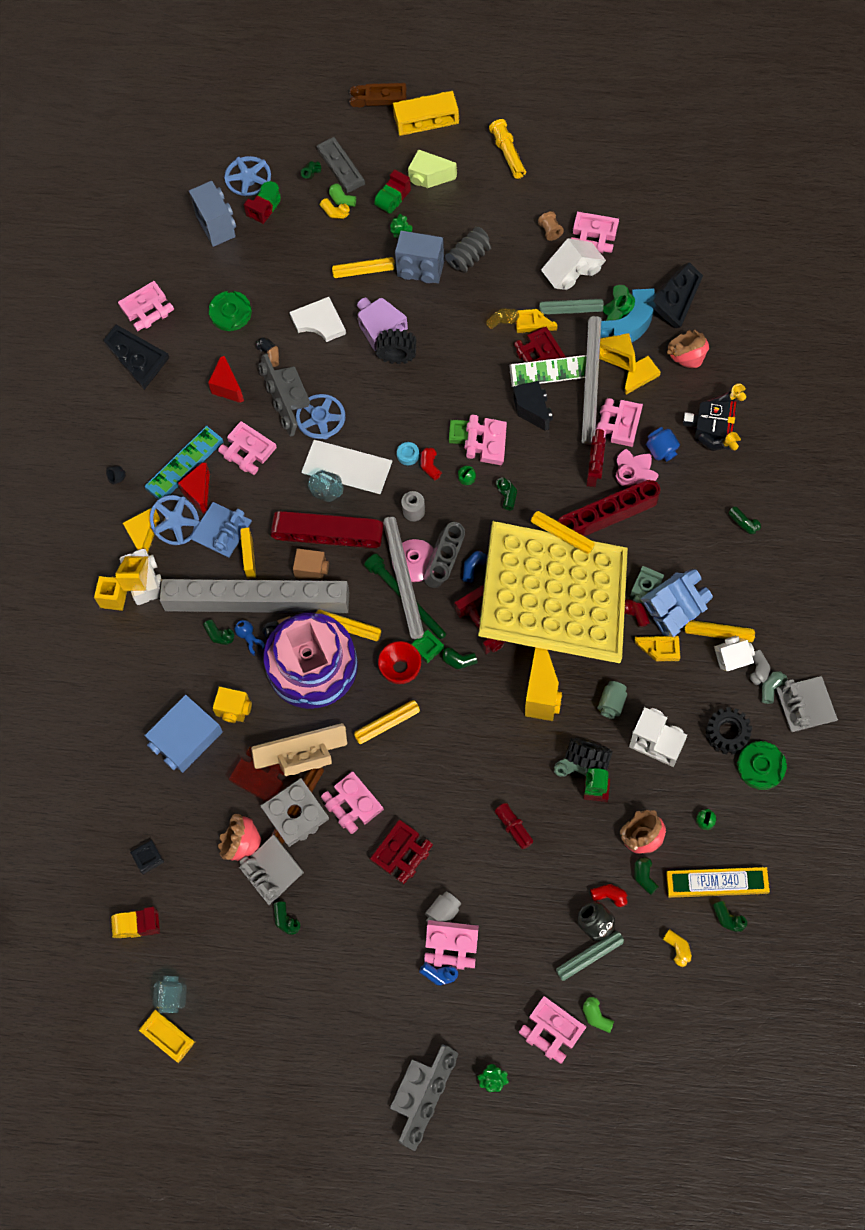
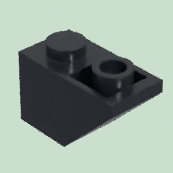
M539 381L513 386V400L518 417L543 430H549V424L553 420L551 408H547L545 404L547 402L545 388L541 389Z

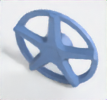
M237 157L225 172L227 187L232 192L241 196H252L260 193L261 188L247 193L249 186L255 182L263 184L271 180L269 166L265 160L257 157ZM254 161L258 164L248 168L244 162ZM238 164L241 172L229 176L230 171ZM262 167L267 171V180L256 175ZM240 180L242 183L241 192L235 190L229 182Z
M318 394L310 396L309 400L315 398L326 399L322 406L313 407L309 404V407L304 408L311 414V418L302 424L300 422L301 409H297L296 421L298 428L311 438L328 439V437L333 436L342 428L345 422L344 407L340 401L330 395ZM332 401L339 406L341 415L329 413L328 410ZM328 421H340L335 429L328 432ZM317 424L321 434L311 433L306 428Z
M165 496L159 499L150 511V525L153 532L160 540L171 545H182L191 540L190 537L200 523L196 509L185 497ZM167 500L178 501L173 511H170L161 503ZM184 504L191 510L194 519L182 516ZM158 509L165 518L161 524L155 527L153 516L155 510ZM194 526L191 535L183 540L181 527ZM167 529L173 530L177 541H170L159 533Z

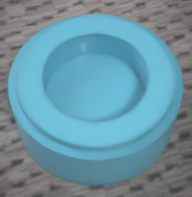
M405 442L398 447L397 458L401 464L413 465L418 461L419 449L417 445L412 442Z

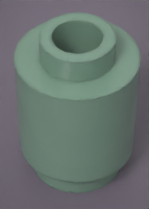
M610 681L604 687L598 704V710L601 711L602 716L613 719L615 716L621 715L627 697V687L625 685Z

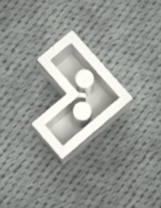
M568 238L541 271L554 288L568 290L575 284V280L580 275L593 276L598 273L606 260L592 242Z
M644 708L634 729L629 748L674 767L687 734H684L683 730L676 726H666L667 717L663 716L664 714L654 708Z

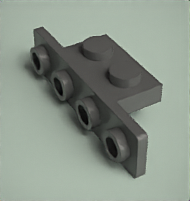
M263 354L261 363L258 365L259 373L261 376H264L266 389L274 399V408L280 413L282 427L287 430L289 436H294L297 421L292 410L309 407L310 400L295 367L274 370L268 354Z
M442 1044L432 1068L414 1060L411 1061L390 1107L391 1110L409 1118L399 1143L413 1151L417 1149L418 1144L423 1139L426 1126L434 1114V1108L445 1089V1084L451 1070L456 1064L458 1052L447 1045Z

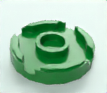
M222 292L210 302L209 316L215 327L224 331L239 330L248 323L252 314L250 301L240 292Z
M761 741L751 743L741 751L737 761V768L742 781L749 787L758 790H768L777 786L783 780L787 764L784 754L782 755L778 747Z

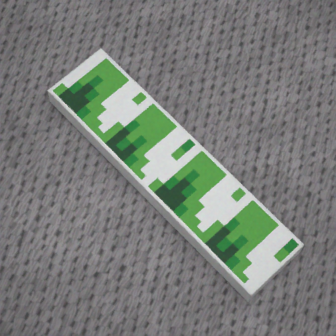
M587 355L511 364L509 367L512 387L536 381L547 383L585 378Z

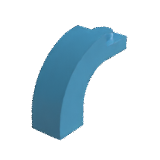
M654 289L632 290V295L635 297L633 310L622 319L601 321L600 339L627 333L630 335L631 342L640 338L646 332L652 320L654 309L647 302L655 295Z

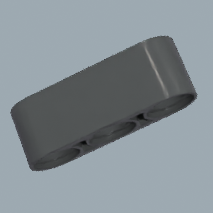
M449 523L439 534L423 577L426 585L431 588L441 586L451 573L465 536V529L460 523ZM448 531L453 532L456 539L451 538ZM440 551H444L448 555V559L443 558ZM433 571L438 572L441 578H435Z

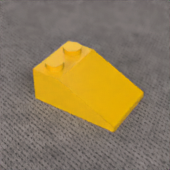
M535 647L526 697L525 716L553 721L554 713L559 714L562 692L558 691L559 682L548 649Z

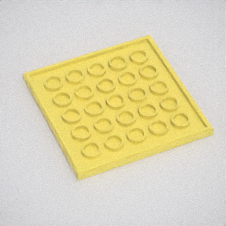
M493 521L478 636L620 663L623 649L628 548L593 541L595 546L592 552L587 554L549 532Z

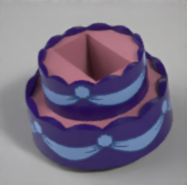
M302 613L288 618L276 627L265 645L264 664L270 685L281 699L293 706L306 709L328 706L343 697L355 680L358 659L352 639L342 624L327 615ZM307 651H310V652H311V655H310V656H308V657L303 656V654H304L305 652H307Z

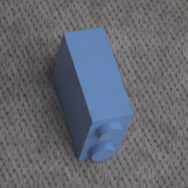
M185 695L145 737L149 741L147 746L156 755L161 753L166 757L163 761L172 770L178 768L183 773L223 731L215 720Z

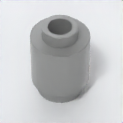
M416 491L406 493L401 501L403 515L407 520L418 521L425 514L424 498Z
M448 892L439 895L425 913L428 917L426 922L428 923V920L451 922L459 912L460 901Z

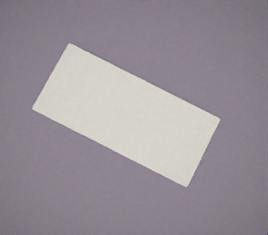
M314 440L302 473L381 494L392 460Z

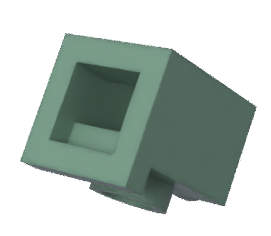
M642 566L631 591L630 599L645 606L641 598L662 584L664 574Z

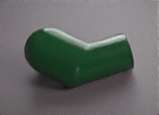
M310 161L301 170V176L308 180L312 179L314 173L321 172V163L319 161Z
M501 477L496 481V487L505 497L503 509L511 511L514 509L517 489L508 479Z
M738 507L730 509L729 516L748 534H755L756 531L761 529V524L757 519L750 521Z
M212 619L203 624L213 643L228 645L233 642L235 636L233 630H218Z
M446 648L442 653L444 662L457 670L478 663L474 652L462 656L454 651V649Z
M642 857L635 863L634 878L645 891L652 895L659 886L650 878L652 861L648 857Z
M724 901L713 904L719 923L723 928L734 932H741L746 928L747 919L742 915L735 916L729 914Z
M286 902L274 903L276 927L286 934H296L301 927L299 920H294L287 915Z

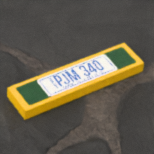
M767 867L666 872L668 898L768 894L770 892Z

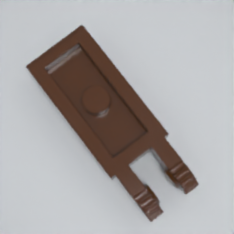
M384 83L353 86L350 88V95L353 96L350 98V105L353 107L393 105L396 102L406 101V84Z

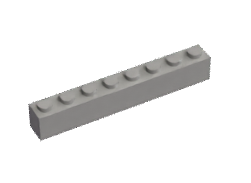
M162 579L160 602L165 611L316 613L320 609L330 613H348L349 588L347 581Z

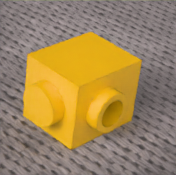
M99 576L94 595L99 607L123 611L127 591L122 590L116 577Z
M219 687L212 709L216 716L222 717L226 722H244L245 715H249L252 702L246 692Z

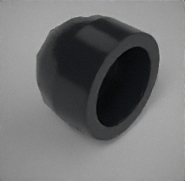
M111 466L106 470L108 481L111 484L120 483L126 477V472L121 466Z

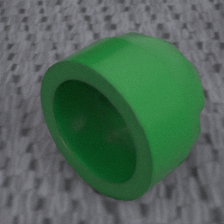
M469 465L461 467L458 471L459 482L463 485L474 483L476 479L475 470Z
M710 809L701 810L696 817L698 827L703 830L712 829L717 820L715 813ZM706 813L710 815L708 824L704 823Z

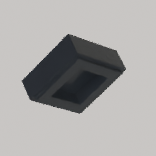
M152 840L130 852L142 874L164 863Z

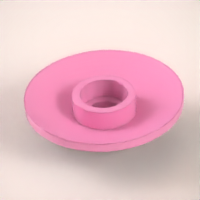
M412 539L402 543L411 582L423 581L424 573L434 548L423 540ZM412 555L418 556L416 560H412L410 557Z

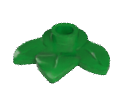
M624 285L614 286V299L603 308V312L608 316L606 321L619 320L623 315L633 310L635 297L629 293L628 287Z

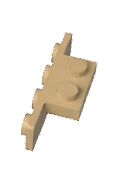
M341 723L253 746L251 751L254 767L259 769L279 763L284 775L288 776L332 764L331 755L328 750L347 745L346 728Z

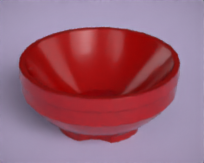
M401 641L387 645L381 651L378 659L379 670L389 682L405 684L412 681L418 675L421 668V656L413 645ZM399 661L405 662L408 666L407 670L403 673H398L393 669L394 665Z

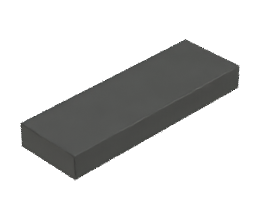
M335 137L316 145L317 151L346 193L365 185V180Z

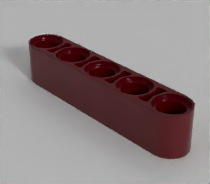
M654 480L643 481L563 515L559 518L558 522L566 527H570L582 536H587L654 507L658 503L660 486ZM651 492L653 496H647L644 493ZM624 501H631L633 504L627 505ZM609 509L613 513L607 514L603 510ZM590 518L592 522L588 523L583 521V519Z
M280 511L274 513L270 536L281 541L379 548L381 546L384 524L376 519Z

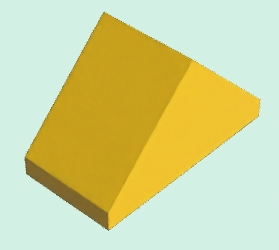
M629 333L601 338L599 359L635 372V352Z
M152 508L123 523L136 549H146L147 553L155 534L150 525V511ZM155 510L153 521L156 527L158 526L160 517L157 511Z
M125 556L116 572V579L123 591H146L148 556Z

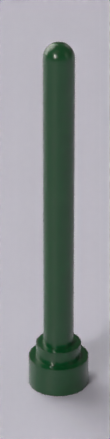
M377 553L372 555L365 562L364 567L370 573L378 574L401 598L398 582L384 568V560ZM417 602L421 620L439 639L445 638L446 632Z

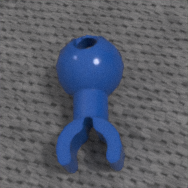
M239 621L235 626V633L238 637L245 638L249 644L250 654L255 656L253 642L256 645H260L262 649H265V644L262 640L255 638L252 633L253 626L249 621Z

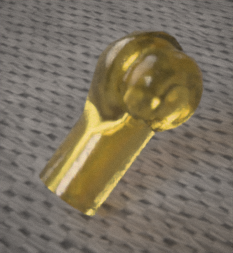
M503 308L487 319L486 323L492 329L500 323L512 324L518 320L519 313L515 309Z

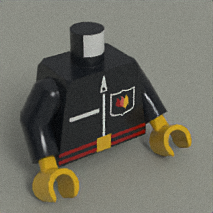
M739 383L733 386L732 391L701 402L698 414L685 412L683 426L696 427L694 439L711 451L729 450L730 448L737 450L739 446L735 441H740L741 438L736 432H733L737 402L734 401L736 398L739 401L746 399V394L741 392L746 388Z

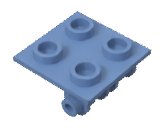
M212 502L190 539L230 558L241 540V528H248L252 520L244 517L245 513L240 509L231 511Z

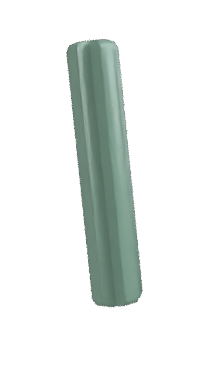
M603 299L543 301L539 304L540 312L543 314L602 312L604 308Z
M615 931L556 969L559 978L562 981L568 979L623 944L624 939L622 935Z

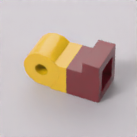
M155 907L111 916L113 938H133L160 934L159 911Z

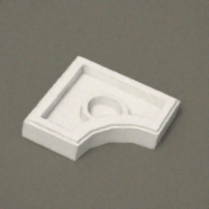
M329 297L289 312L298 333L306 331L315 332L322 336L326 342L346 334V330Z

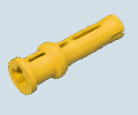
M504 119L496 120L489 126V131L495 136L496 146L502 149L514 178H522L526 174V170L513 145V136L508 132L506 128L507 123Z

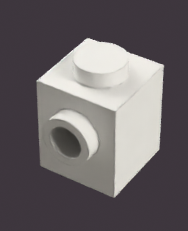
M739 636L727 638L725 643L714 646L719 666L722 670L730 671L754 663L752 656L755 653L752 644L748 643L746 639L739 638Z

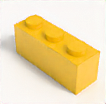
M453 91L393 103L394 118L399 136L459 124V111Z

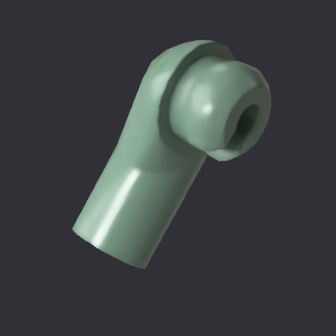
M781 671L773 672L762 683V703H774V689L785 685V682L788 681L787 676Z
M567 759L557 762L554 766L555 774L560 777L574 771L586 776L588 770L587 767H580V765H575L573 762L567 761Z

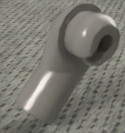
M761 650L754 652L755 655L752 656L756 669L755 673L750 675V679L755 685H759L761 682L764 683L770 673V665Z

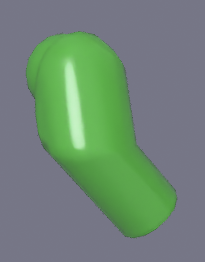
M333 184L329 188V195L335 204H347L348 206L355 207L356 196L345 195L339 184Z
M589 997L583 1004V1011L587 1022L591 1026L610 1033L614 1021L601 1015L599 1009L600 1002L597 998Z

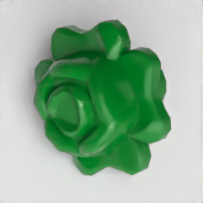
M399 214L398 218H394L390 224L394 238L398 239L401 231L412 232L413 229L412 225L408 224L407 217Z
M490 1064L483 1071V1074L478 1075L479 1086L486 1088L488 1092H499L503 1085L509 1083L507 1079L508 1073L507 1071H501L496 1065Z

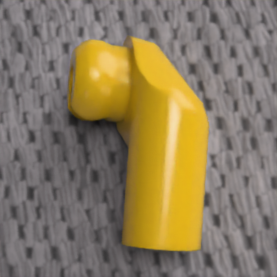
M327 198L320 202V206L330 218L344 219L349 215L350 208L347 204H340L339 207H334Z
M669 929L663 940L675 948L677 955L674 958V962L678 966L684 967L692 958L689 943Z

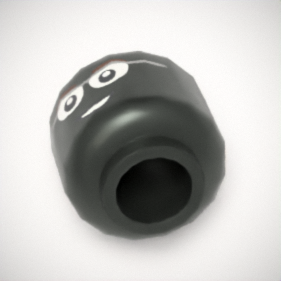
M592 902L581 908L578 916V925L591 939L602 940L608 937L614 930L615 917L603 904Z

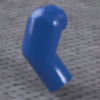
M476 551L465 560L462 578L464 582L474 581L475 568L478 565L483 566L487 563L488 557L486 554Z
M425 962L419 970V973L436 985L452 983L458 977V970L452 966L436 969Z

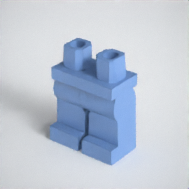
M690 569L684 573H675L671 578L641 598L650 615L655 616L653 619L665 636H676L680 632L679 629L695 619L701 612L703 613L708 609L706 604L713 596L706 587H701L698 591L696 590L694 585L701 580V576L696 569Z

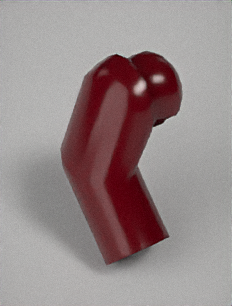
M626 599L624 614L635 616L639 628L649 625L650 621L643 604Z

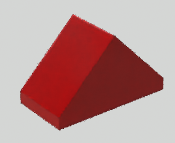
M225 356L220 357L208 382L211 393L241 403L244 401L241 389Z
M201 463L178 483L182 494L202 513H206L208 509L210 472L207 463Z

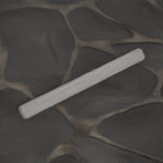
M591 316L588 320L582 443L586 445L592 444V436H595L601 336V318L598 316Z
M393 516L386 517L383 522L410 636L412 639H420L423 637L424 631L397 521Z

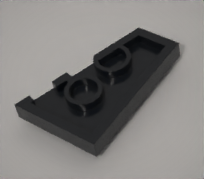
M690 262L683 264L647 303L675 329L680 328L703 275Z
M115 325L103 340L107 348L144 390L170 358L167 352L118 325Z

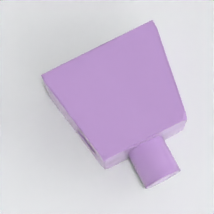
M363 298L358 302L357 307L361 310L357 314L359 326L375 351L377 350V337L379 333H382L384 330L388 332V329L393 331L400 329L401 332L408 329L407 317L385 299L379 298L371 303L368 298Z

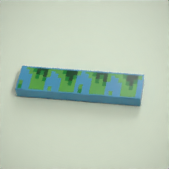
M206 426L144 486L145 489L158 500L169 496L179 486L178 483L203 463L223 443V439Z

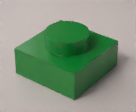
M428 629L424 632L422 638L416 639L411 644L418 650L421 658L427 664L444 649V644Z

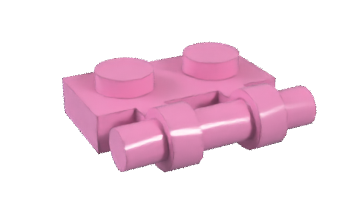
M577 212L573 234L580 235V239L573 237L571 239L592 242L600 253H612L613 244L606 243V240L615 241L619 219ZM587 236L599 238V242L587 240Z
M155 281L118 302L119 307L130 322L138 317L139 321L133 324L137 332L143 328L151 327V323L160 318H166L168 313L174 310L171 303L165 306L161 305L167 299ZM153 308L156 310L148 316L144 314Z
M607 398L604 405L601 406V419L597 423L595 430H604V438L606 434H612V443L633 447L643 404L621 400L620 406L615 407L613 406L614 400ZM612 416L617 417L615 425L609 423V419Z
M470 415L466 427L468 432V440L465 441L466 457L473 459L475 458V453H480V462L502 465L504 462L507 422L485 418L483 425H480L478 423V416ZM477 435L482 436L481 443L476 441Z
M240 421L227 437L228 441L232 443L231 446L228 448L223 444L219 447L218 452L223 454L224 458L229 462L233 461L238 464L239 468L244 472H250L255 475L258 467L253 462L258 460L263 464L277 447L274 442ZM240 449L247 453L245 458L237 454Z
M351 772L334 786L339 795L333 797L327 791L321 796L322 800L326 803L325 807L327 810L336 815L339 819L338 823L342 828H346L350 834L358 830L354 823L356 819L359 818L365 825L384 810L354 772ZM346 802L353 811L347 814L340 805Z
M428 920L426 948H435L436 951L435 953H425L424 963H432L436 967H442V965L457 966V969L462 970L465 967L475 968L476 958L466 957V952L476 953L479 926ZM444 950L458 951V956L444 955L443 953Z
M544 996L529 1017L537 1025L531 1030L524 1024L519 1034L527 1039L526 1042L531 1046L534 1044L544 1051L547 1058L550 1060L553 1058L562 1064L567 1055L562 1053L559 1048L564 1044L572 1049L586 1029V1026ZM543 1030L556 1038L552 1044L540 1036Z

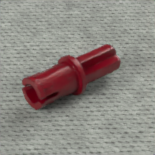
M508 803L500 805L495 810V813L505 825V831L512 835L521 849L528 848L533 843V839L523 827V821L516 817Z

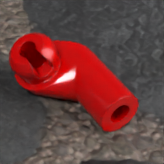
M425 448L421 452L420 467L435 481L442 474L433 465L437 453L434 448Z
M607 884L590 889L593 901L610 898L614 900V904L617 907H623L628 902L625 890L615 885Z

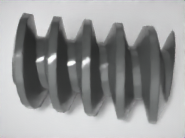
M475 227L473 231L469 232L467 237H464L461 242L457 243L456 247L450 250V253L445 255L449 265L456 270L466 273L468 271L467 266L471 268L474 265L473 261L478 262L480 260L479 256L483 257L485 251L489 252L491 250L487 233L480 227Z

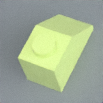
M418 150L408 168L410 182L417 186L430 188L454 180L457 177V164Z

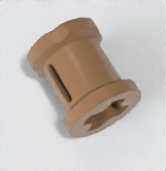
M554 212L544 213L538 219V224L544 228L548 240H556L563 234L564 229L557 223Z

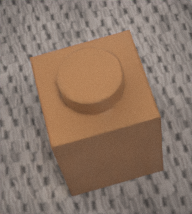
M297 549L293 566L295 579L323 581L324 574L327 575L329 570V561H326L325 553Z

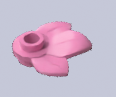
M625 449L617 458L619 469L616 472V480L622 486L630 487L646 480L656 481L659 476L656 472L650 470L651 454H641L633 457L630 451ZM624 475H629L631 478L627 479V478H624L623 476H624Z

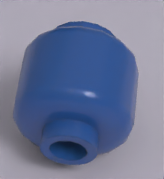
M661 427L647 436L649 440L646 446L655 460L665 459L667 462L678 455L676 450L679 448L680 443L671 429H663Z

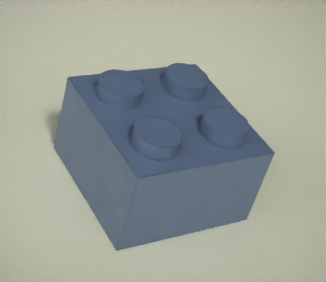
M213 181L189 190L196 217L212 246L214 247L236 237L234 232L236 224L231 216L233 211L229 203H224L223 200L225 198L220 187L216 188Z
M401 231L395 250L397 277L439 284L444 265L443 237Z

